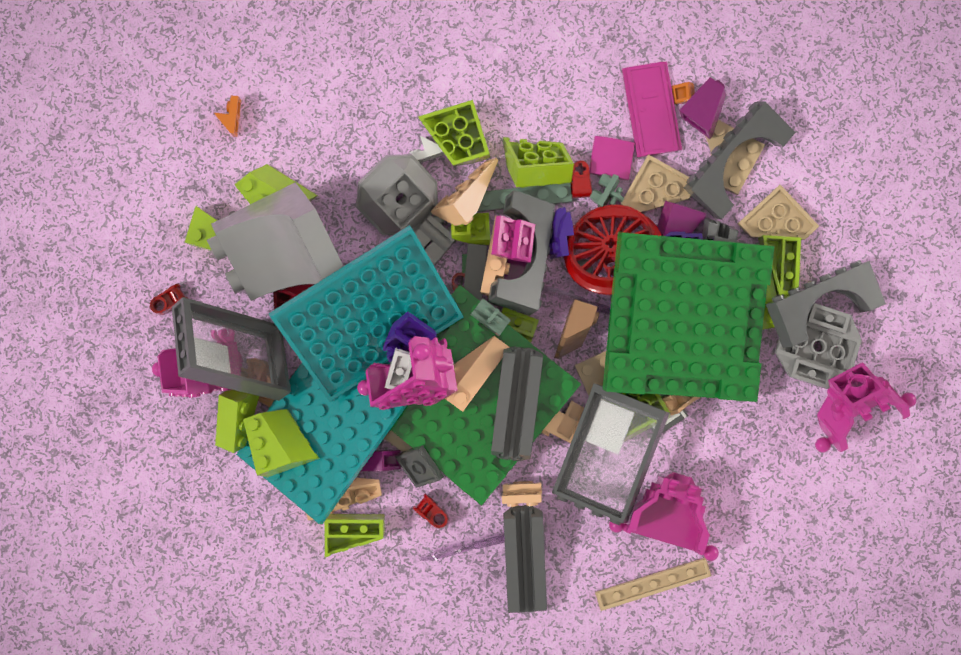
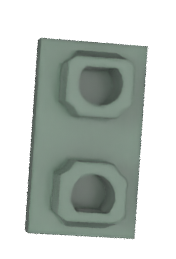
M602 174L598 183L606 189L603 193L594 189L590 200L597 204L598 207H603L608 202L610 205H615L616 201L623 202L624 197L620 195L623 189L617 188L620 182L618 180L619 176L615 174L613 176Z
M482 299L470 314L497 336H500L511 321L498 308L492 306L485 299Z

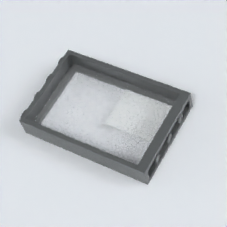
M182 297L172 306L179 377L278 401L291 392L283 335L275 323Z
M593 384L552 493L556 494V498L563 502L572 501L575 503L574 506L579 509L585 510V508L592 510L593 515L601 518L603 515L610 518V522L621 525V523H628L670 413L618 392H606L602 389L603 386Z

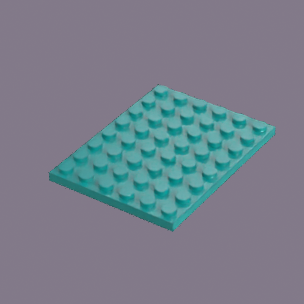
M410 225L268 313L329 402L356 386L360 381L367 379L366 370L373 363L390 364L387 359V351H383V346L393 323L407 311L434 329L436 334L464 317Z
M301 363L289 379L291 392L279 401L274 400L267 412L288 409L300 427L301 433L307 438L310 447L320 459L264 478L318 524H323L407 405L386 410H380L379 407H370L369 395H361L357 390L358 384L329 402L306 367ZM247 438L245 447L240 449L236 455L255 470Z

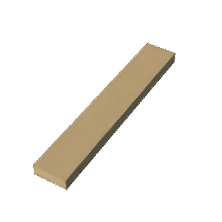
M703 557L595 591L600 610L603 611L711 577L707 560Z

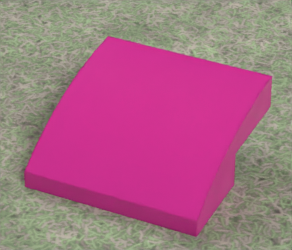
M595 136L589 173L597 176H602V174L613 176L615 174L619 176L618 179L629 180L635 143Z
M496 216L491 255L521 262H531L535 224L524 220H513L504 216Z

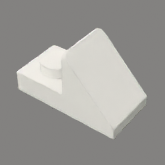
M420 136L424 150L417 149L410 152L420 163L445 155L438 144L423 136Z
M395 348L385 388L393 389L408 380L412 367L410 352Z

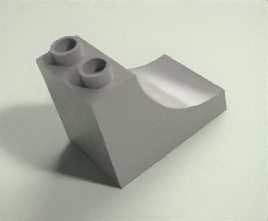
M296 182L212 223L211 225L216 235L207 239L217 261L228 257L234 269L225 273V276L234 293L237 294L245 290L251 301L283 288L301 284H316L343 267L315 207Z

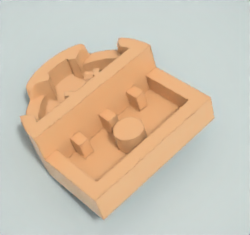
M516 481L513 484H503L502 504H507L508 507L518 506V503L536 506L539 502H542L541 482Z

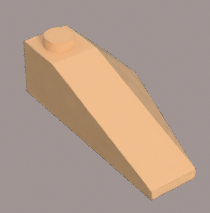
M493 336L455 363L454 371L458 391L445 399L463 412L503 358L504 349L510 347Z
M355 478L330 514L340 509L343 511L347 510L349 505L354 503L362 504L382 496L379 480ZM307 514L308 521L314 520Z

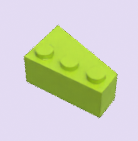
M195 206L185 243L212 251L207 239L216 235L211 224L217 220Z
M762 235L758 238L760 245L775 246L772 276L776 295L783 294L786 296L789 290L799 287L801 238Z
M232 389L219 394L215 446L232 453L245 447L248 437L243 419L255 414L259 396Z
M329 514L324 521L325 557L383 539L385 534V514Z

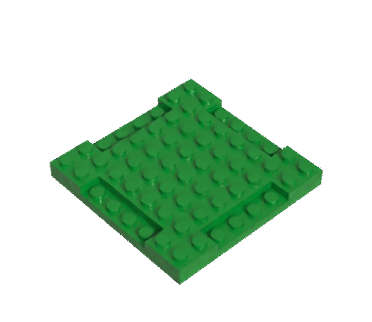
M618 232L602 389L606 392L648 393L758 402L762 363H759L767 285L771 283L775 246Z
M459 285L451 296L464 317L436 334L438 343L444 338L447 340V349H451L453 365L493 336L509 347L533 348L543 354L533 435L534 442L581 383L510 325H507L500 336H497L470 314L480 301ZM503 358L463 412L445 398L430 406H424L423 404L407 405L390 429V431H393L412 448L423 445L439 470L481 506L517 463V461L500 459L491 454Z

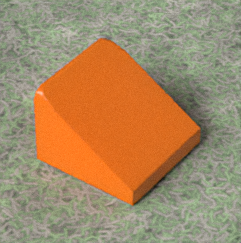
M685 82L672 85L674 104L686 103L695 94L694 83Z

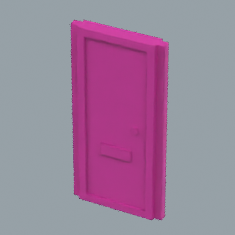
M667 61L622 68L637 158L646 157L648 154L652 156L682 151Z

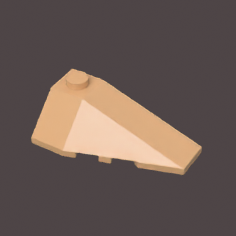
M494 158L483 162L468 176L470 180L457 185L455 193L449 197L446 195L431 210L432 214L454 226L470 223L473 220V215L479 209L498 159Z

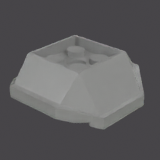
M412 154L386 155L358 182L355 207L382 235H395L409 225L415 232L430 215H433L431 210L438 204L437 181ZM403 193L402 199L396 201V196Z
M814 303L807 317L806 326L809 339L793 347L785 348L782 347L779 339L775 354L789 377L829 389V379L854 367L862 339L854 324L852 315ZM816 341L821 345L819 352L815 351L813 347Z

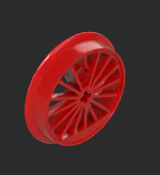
M605 205L589 211L574 225V235L567 238L569 255L564 256V261L568 273L584 289L598 294L612 295V276H614L615 265L612 267L607 265L615 262L618 232H622L627 221L631 220L633 223L623 231L624 233H631L640 225L644 229L635 234L662 236L656 224L645 214L625 205ZM623 218L615 232V219ZM611 219L610 235L603 220ZM601 222L606 236L594 224ZM590 228L599 237L587 234L585 231ZM580 238H584V239L593 241V242L578 243V241H579ZM576 249H591L575 255ZM593 256L583 266H580L577 262L582 259ZM601 259L593 274L586 271ZM602 268L608 275L607 277L598 276Z

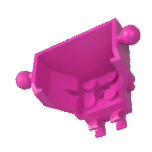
M220 329L216 334V330H211L210 335L216 341L215 344L227 346L230 373L240 376L242 358L240 353L237 352L236 342L233 340L234 331ZM176 348L162 350L157 356L158 362L152 366L153 374L160 377L162 393H169V396L193 398L199 397L201 394L213 393V391L231 390L179 377Z
M414 336L408 343L412 365L408 380L393 389L385 388L390 364L373 363L366 370L367 380H362L358 383V392L363 396L369 395L370 407H379L380 410L412 404L430 406L455 393L458 390L451 349H447V340L444 338L438 343L437 337L430 340L426 337Z
M863 362L828 380L830 386L827 390L828 396L817 414L820 428L828 438H818L815 442V447L821 453L829 451L832 444L839 452L847 450L846 436L854 424V417L861 415L866 422L873 418L870 414L872 412L871 408L878 405L881 411L885 412L891 409L887 404L889 403L896 407L902 414L903 419H906L910 416L909 408L916 404L915 395L907 392L900 397L886 379L875 376Z
M675 472L665 477L658 476L657 482H652L650 489H645L643 499L634 505L628 523L617 525L609 522V528L615 533L625 531L631 534L632 532L695 551L699 555H704L708 561H714L719 556V551L715 546H707L710 534L703 520L706 506L702 505L704 497H700L702 489L695 485L692 477Z

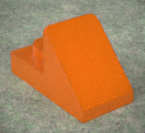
M231 95L230 101H227L226 106L229 114H214L231 135L237 137L241 99L239 96Z

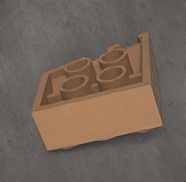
M578 300L573 301L554 358L559 359L582 347L591 326L595 325L598 320L599 312H596L597 306Z

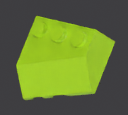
M503 137L506 167L516 187L525 188L528 186L571 183L574 163L563 143L538 141L537 144L527 142V139H520V143L509 142V137Z
M266 164L249 172L234 185L245 199L252 204L295 183V181ZM296 182L310 202L318 196Z
M288 409L263 412L243 419L257 476L268 478L320 459L310 447L307 438L301 433L300 427Z

